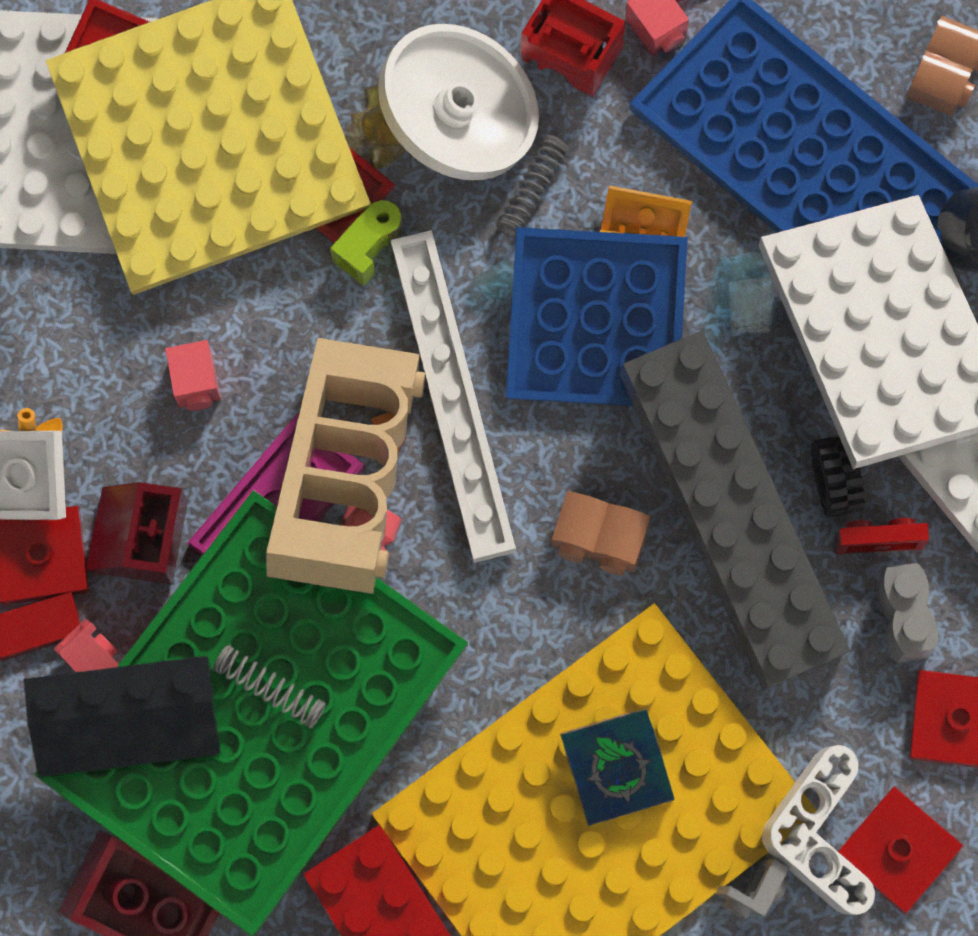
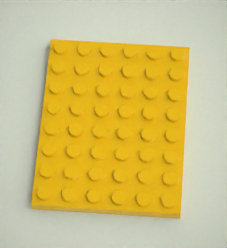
M654 603L371 814L376 822L381 825L390 841L460 936H662L714 896L719 886H727L769 853L762 841V830L795 781ZM608 733L612 740L616 739L617 741L627 743L634 739V746L641 752L644 759H653V761L646 765L647 775L645 782L649 787L642 786L638 792L630 796V805L624 798L619 799L608 796L603 801L604 793L597 788L594 781H584L592 775L591 765L593 758L589 753H594V749L600 748L595 740L596 736L607 737ZM637 757L623 758V764L622 760L611 763L612 766L607 762L605 765L608 768L604 772H600V777L604 781L601 782L602 785L609 787L607 781L611 782L610 785H625L624 782L641 776V770L638 772L637 769L639 764L634 759ZM624 766H626V767H629V766H630V767L633 769V766H634L635 769H634V771H633V770H630V769H627V768H623V767H624ZM610 770H616V771H613L607 779L604 777V776H605V772H606V777H607V776H608V772H611ZM620 777L625 778L623 781L619 780ZM802 793L801 804L803 809L810 814L815 813L817 809L807 796ZM796 819L789 828L779 829L778 832L782 835L779 843L781 844L789 838L788 834L795 824L804 823L806 825V823Z

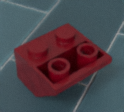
M143 482L102 487L86 571L172 585L188 500L182 488Z

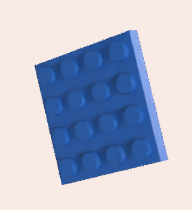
M516 227L506 399L633 407L619 376L622 365L682 339L688 237Z

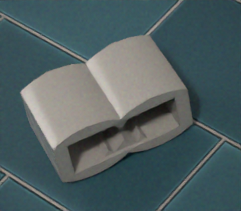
M918 563L887 567L878 585L879 605L884 616L889 621L886 629L887 646L897 664L928 659L935 650L938 641V629L935 618L926 606L929 599L928 580Z

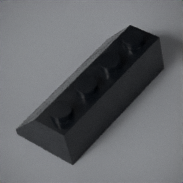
M208 656L24 679L27 724L39 778L221 755L212 666Z

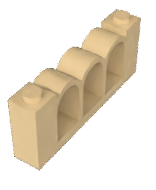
M317 338L266 552L267 577L370 594L374 592L376 577L385 578L389 551L381 550V545L386 533L387 497L391 495L396 485L397 448L402 444L406 436L407 415L411 413L414 397L422 398L426 373L418 371L419 354ZM326 400L378 408L391 412L394 417L389 422L380 425H367L324 418L322 414ZM314 449L368 457L379 462L383 468L370 475H355L312 468L310 466ZM303 498L357 507L367 511L373 517L368 523L356 527L298 519Z

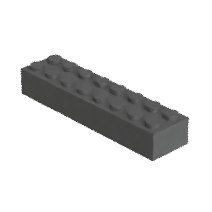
M701 330L624 363L619 376L762 691L850 652L849 646L704 331Z

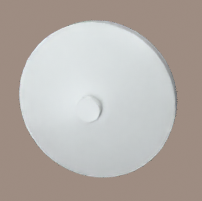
M427 25L404 36L387 56L379 76L378 94L384 118L398 142L414 158L432 170L462 180L490 179L514 167L533 144L538 129L539 112L531 82L515 58L486 35L458 25Z

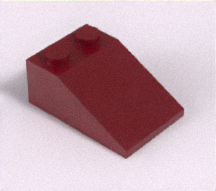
M100 829L58 910L59 913L69 920L103 936H208L219 915V912L148 861L125 842Z

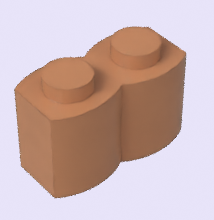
M941 16L906 98L952 117L957 105L966 108L975 84L968 82L973 70L978 71V30Z
M567 491L551 539L552 547L558 549L557 555L563 559L581 563L583 558L592 559L600 562V569L611 574L624 575L625 570L635 572L650 526L651 516L627 507L608 504L584 494Z

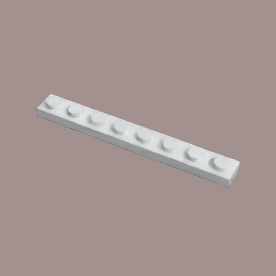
M432 230L391 240V247L423 370L426 373L425 378L473 562L476 563L516 553L515 543Z

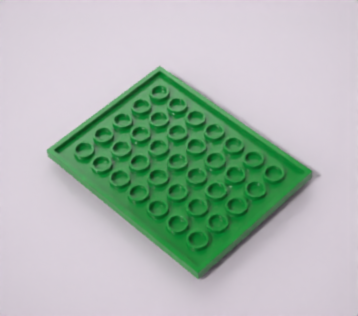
M255 490L250 493L117 666L122 667L208 656L212 666L221 755L39 778L37 771L34 773L36 778L250 936H255L468 647L466 640L377 577L373 594L267 577L266 552L277 506ZM228 645L234 648L233 655L235 651H239L231 666L229 676L239 667L244 657L248 656L239 675L238 682L248 673L253 663L257 661L247 688L256 680L264 667L267 668L258 685L257 693L265 686L272 674L276 673L266 698L273 693L281 680L285 678L275 704L281 700L291 684H294L285 709L303 689L304 692L296 706L294 715L303 707L310 695H313L303 721L307 718L312 706L318 699L325 702L326 706L316 724L312 728L305 726V723L301 724V714L296 718L291 717L292 708L288 712L283 713V702L279 706L273 707V697L269 701L264 702V692L255 696L254 687L250 690H245V681L236 685V675L231 679H227L226 671L223 674L216 673L213 670V666L221 651Z

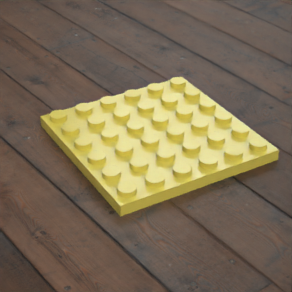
M210 0L45 60L132 295L366 210L371 205L292 0Z

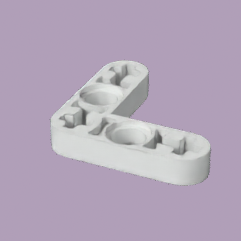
M835 745L822 748L815 754L766 822L762 830V841L764 847L780 863L789 867V870L833 909L841 914L856 915L866 912L872 906L875 897L873 884L862 872L816 833L853 782L858 772V761L853 751L846 746ZM840 758L838 767L842 773L830 775L825 783L816 780L826 778L832 770L833 766L828 761L829 759ZM807 788L816 791L820 799L819 808L813 814L806 812L801 804L802 793ZM796 819L806 823V825L804 823L795 824L788 834L792 843L780 845L779 842L782 839V835L778 832L779 829L789 828ZM816 852L823 854L828 863L827 872L822 878L813 876L809 869V860ZM837 880L844 886H856L854 894L859 898L858 901L846 902L849 896L848 892L840 885L830 884Z

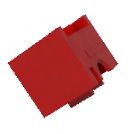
M541 0L521 33V60L529 64L531 59L537 61L538 69L543 71L545 68L559 72L569 80L572 87L594 97L623 49L626 21L586 0ZM605 42L606 46L596 61L595 54L597 53L598 49L601 50V48L603 47V43Z

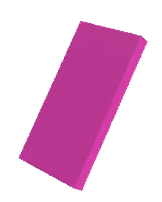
M299 413L295 415L187 542V545L201 557L253 490L278 506ZM314 449L310 466L312 468L359 475L365 468L364 464L352 454ZM303 498L298 519L319 522L334 503Z

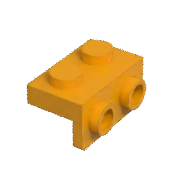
M609 185L600 232L685 237L692 201Z

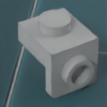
M760 859L743 893L730 886H719L715 895L725 900L723 908L737 917L745 920L748 919L749 915L765 917L771 904H776L786 890L787 880L784 878L789 867L775 859Z

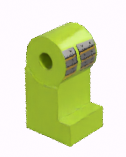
M384 200L371 204L330 248L332 262L361 285L365 286L375 275L373 259L383 247L391 245V240L401 236L402 218L399 208L394 203Z

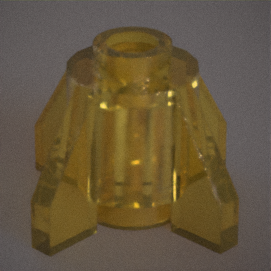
M378 85L365 87V108L370 111L351 114V122L362 127L364 136L370 145L378 144V146L370 147L369 153L370 164L376 169L390 166L406 149L393 135L384 118L379 101Z

